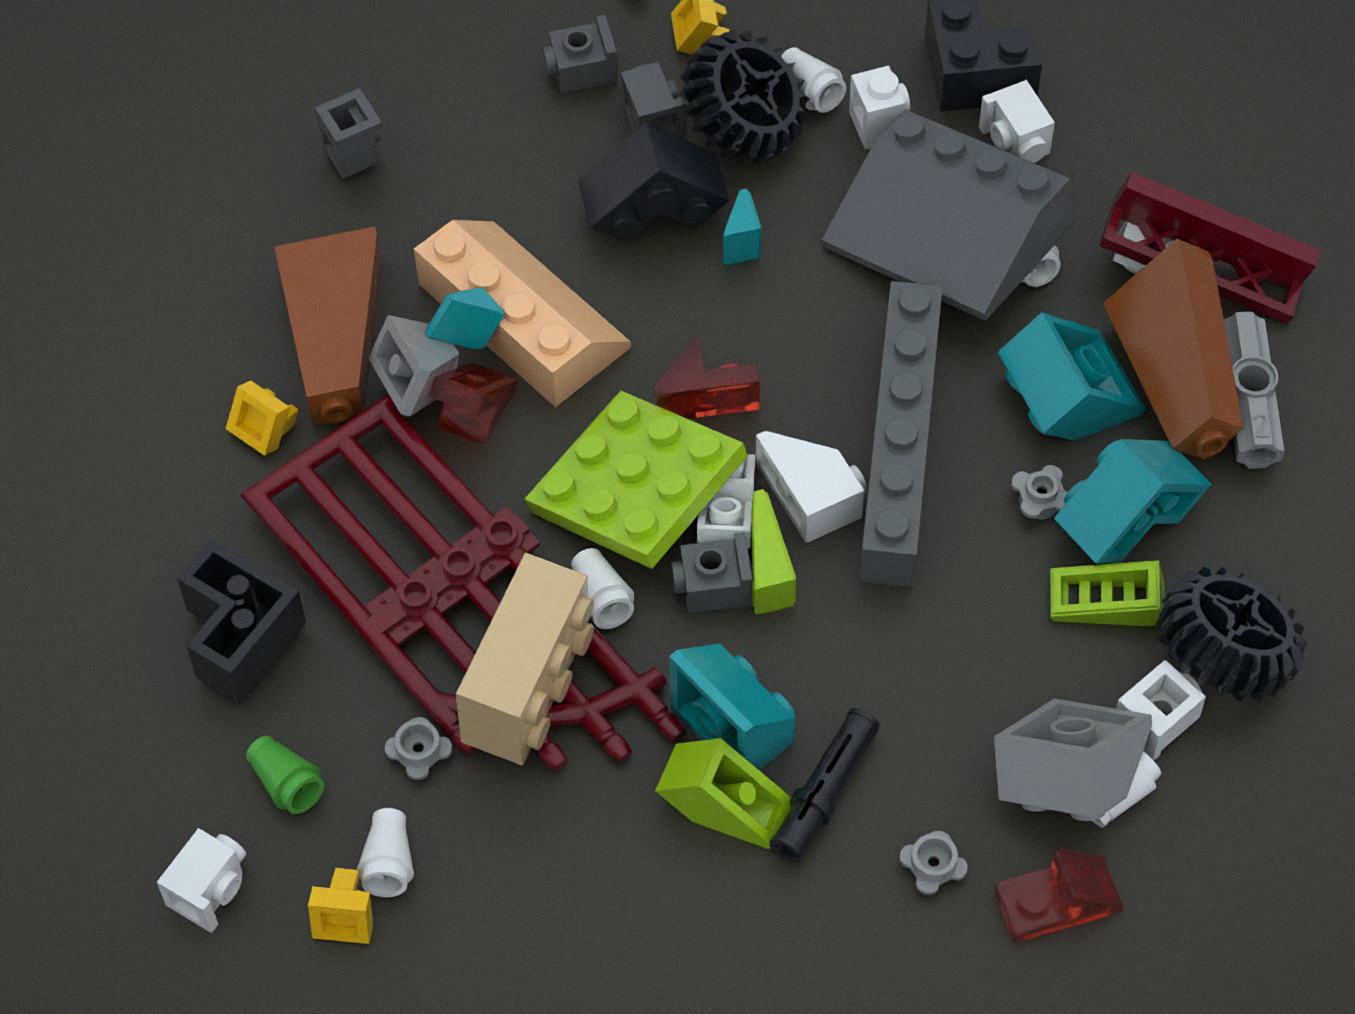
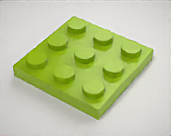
M620 390L524 500L530 513L653 569L745 461L748 455L743 442Z

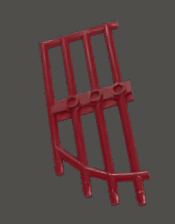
M387 394L242 492L240 497L447 735L452 736L451 740L465 753L472 754L477 748L461 742L456 695L438 691L400 648V645L426 628L466 674L476 652L443 615L469 597L491 622L501 601L486 584L510 567L516 572L525 552L530 554L540 547V542L530 532V528L517 514L514 515L507 506L493 515L403 415L400 414L390 395ZM382 424L476 528L450 545L357 440ZM340 453L433 558L407 575L314 469ZM297 482L390 588L364 606L271 499ZM594 626L593 636L587 651L618 686L588 699L571 680L562 703L552 704L546 717L550 718L549 727L582 724L598 743H603L604 750L613 759L622 763L631 756L632 750L622 735L615 733L614 726L604 715L635 703L652 723H657V729L672 742L679 741L686 733L681 721L674 713L668 712L669 708L655 694L657 690L667 685L666 678L658 668L653 667L639 676ZM547 733L539 750L531 749L539 753V758L546 766L557 772L567 764L568 760L557 743L550 741L551 737Z

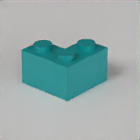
M1120 439L1109 444L1097 458L1099 465L1086 480L1078 482L1067 492L1063 500L1065 506L1054 519L1096 564L1121 563L1154 524H1178L1212 484L1180 451L1174 450L1169 441Z

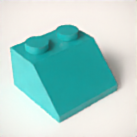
M1041 312L998 351L1007 368L1005 375L1008 382L1016 391L1022 394L1030 408L1028 412L1030 421L1044 435H1052L1075 441L1140 417L1147 411L1108 342L1098 329Z
M720 643L678 649L669 656L670 708L701 740L721 738L759 771L794 743L795 713L793 708L778 692L771 694L758 681L755 670L745 658L740 655L733 657Z

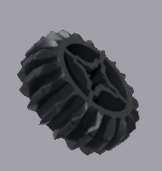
M731 30L720 36L717 35L714 38H709L701 45V48L691 54L690 59L686 62L688 66L680 76L685 85L682 87L679 96L689 102L683 114L694 117L696 121L692 132L702 131L707 136L706 147L717 144L720 146L722 158L735 155L739 164L749 162L750 160L757 164L773 156H779L788 149L790 144L798 139L799 134L802 133L801 126L804 125L805 120L809 117L803 108H805L810 98L799 92L805 80L796 78L792 72L796 62L786 63L781 57L783 47L770 49L767 36L755 40L750 30L739 34Z
M1203 567L1198 573L1188 571L1184 578L1177 581L1174 588L1171 587L1162 601L1163 606L1159 611V618L1156 622L1157 627L1161 630L1158 641L1169 647L1166 657L1179 661L1182 664L1181 673H1191L1199 679V686L1206 683L1214 687L1218 696L1223 695L1225 692H1230L1240 702L1247 696L1258 702L1266 695L1275 697L1280 690L1285 688L1289 680H1293L1301 668L1300 663L1304 658V650L1308 644L1302 637L1304 627L1299 622L1293 620L1295 611L1280 604L1281 595H1271L1263 589V583L1256 585L1248 581L1244 573H1241L1238 577L1232 576L1223 567L1216 573L1206 567Z

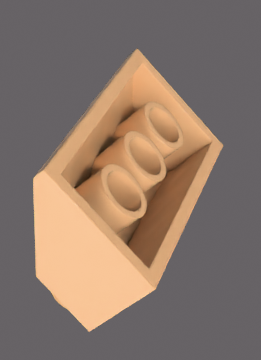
M451 220L414 248L418 283L440 304L447 294L483 287L504 311V317L486 346L555 408L631 348V341L494 221Z

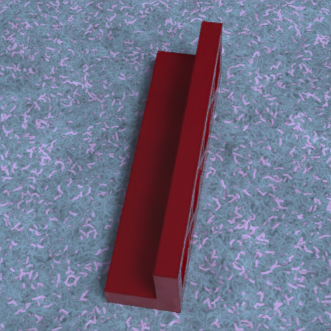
M1132 171L1113 199L1099 243L1100 247L1144 265H1147L1166 248L1164 244L1176 239L1204 249L1210 253L1213 263L1223 261L1232 265L1239 277L1237 280L1228 281L1219 277L1215 271L1219 296L1286 324L1294 316L1301 286L1316 268L1321 252L1317 248ZM1122 219L1138 226L1145 239L1134 242L1116 234L1120 220ZM1268 280L1285 287L1286 292L1283 303L1267 297L1258 283Z

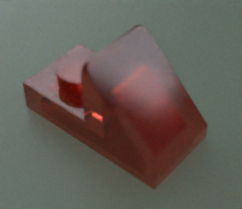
M695 338L654 385L655 405L687 419L759 410L760 377L757 363L748 365L726 364L717 369L705 370L699 338Z
M472 362L434 377L429 397L444 402L439 420V428L476 443L484 444L489 439L514 393L518 379Z
M1066 849L1054 850L1051 867L997 882L995 887V895L1014 943L1123 911V904L1103 856Z

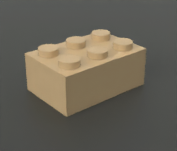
M525 552L456 692L462 743L522 766L531 748L536 750L541 748L550 726V718L546 717L553 701L561 703L565 698L572 679V671L568 669L575 654L583 656L586 653L593 636L594 625L589 624L588 621L592 613L594 600L588 598V575Z

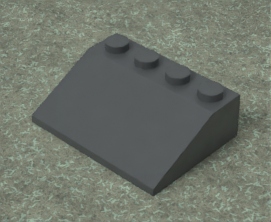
M905 109L874 141L821 241L824 248L899 282L943 286L941 301L986 321L1076 222L1071 181L1066 176Z

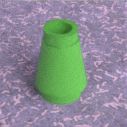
M271 736L258 738L248 748L246 759L252 765V768L277 808L288 810L292 814H300L310 809L320 799L324 791V782L320 778L321 773L317 766L275 741Z

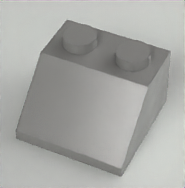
M1052 699L994 736L999 800L1022 804V808L1028 811L1055 810L1070 813L1073 819L1080 821H1092L1102 818L1107 811L1127 798L1152 727V715Z

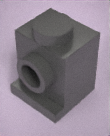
M606 14L596 16V23L549 32L550 46L542 47L543 62L547 76L556 75L561 94L618 83L617 51Z
M659 62L639 65L634 69L621 72L622 105L633 132L646 122L678 137L687 135V115L683 114L687 104L684 99L679 97L674 80L666 81Z
M360 88L314 107L321 145L342 179L378 164L376 142L381 140L379 130L383 129V126Z
M745 532L734 533V539L680 545V561L671 562L674 593H685L687 613L752 606L753 579Z

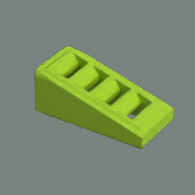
M764 489L754 491V499L752 500V607L756 615L792 607L794 602H796V575L768 492H765Z
M1159 560L1050 568L1051 619L1053 622L1157 626L1156 622L1159 618V611L1163 606L1162 601L1165 598L1164 576ZM1069 585H1079V604H1069ZM1092 586H1101V602L1092 603ZM1114 587L1124 588V601H1114ZM1136 588H1146V599L1137 600Z

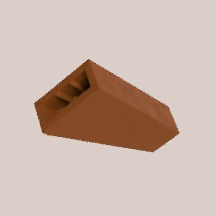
M375 226L274 246L312 425L341 423L351 417H355L365 409L370 367L368 358L372 350L382 266Z
M1176 239L1103 302V305L1172 448L1205 460L1209 456L1221 452L1226 447L1227 442L1244 428L1213 259L1208 251Z

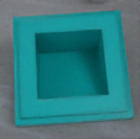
M747 189L739 191L724 231L723 263L725 265L759 259V255H761V224L751 193Z
M483 287L450 293L445 296L427 326L425 334L431 339L472 349H483L502 321L504 311Z

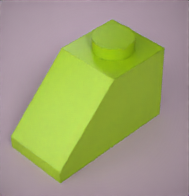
M721 738L677 743L655 789V792L692 822L766 849H770V839L772 836H775L792 808L789 803L791 797Z

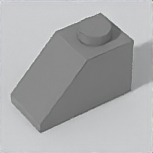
M388 315L368 360L400 414L412 416L440 397L447 380L456 371L459 352L454 344L429 338L425 334L428 323Z

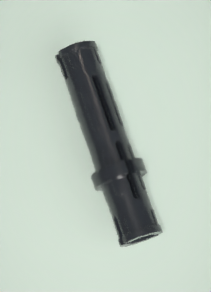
M852 708L848 711L846 719L824 752L804 788H798L793 793L789 801L792 808L775 836H772L769 841L770 848L779 857L794 863L800 862L820 825H826L831 820L835 812L832 805L852 775L874 735L880 729L879 722L868 712L858 708Z

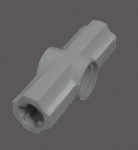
M1235 312L1231 317L1224 319L1244 428L1233 437L1236 462L1243 463L1248 469L1267 468L1275 462L1282 461L1284 456V445L1275 391L1279 374L1276 367L1271 363L1265 319L1257 317L1254 312Z

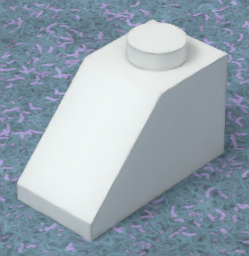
M768 431L756 435L755 463L805 543L862 518L864 495L867 494L865 479L855 465L848 466L838 449Z

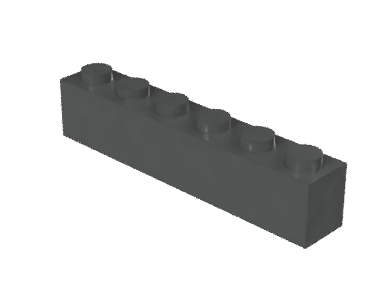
M891 281L859 582L913 587L943 286Z

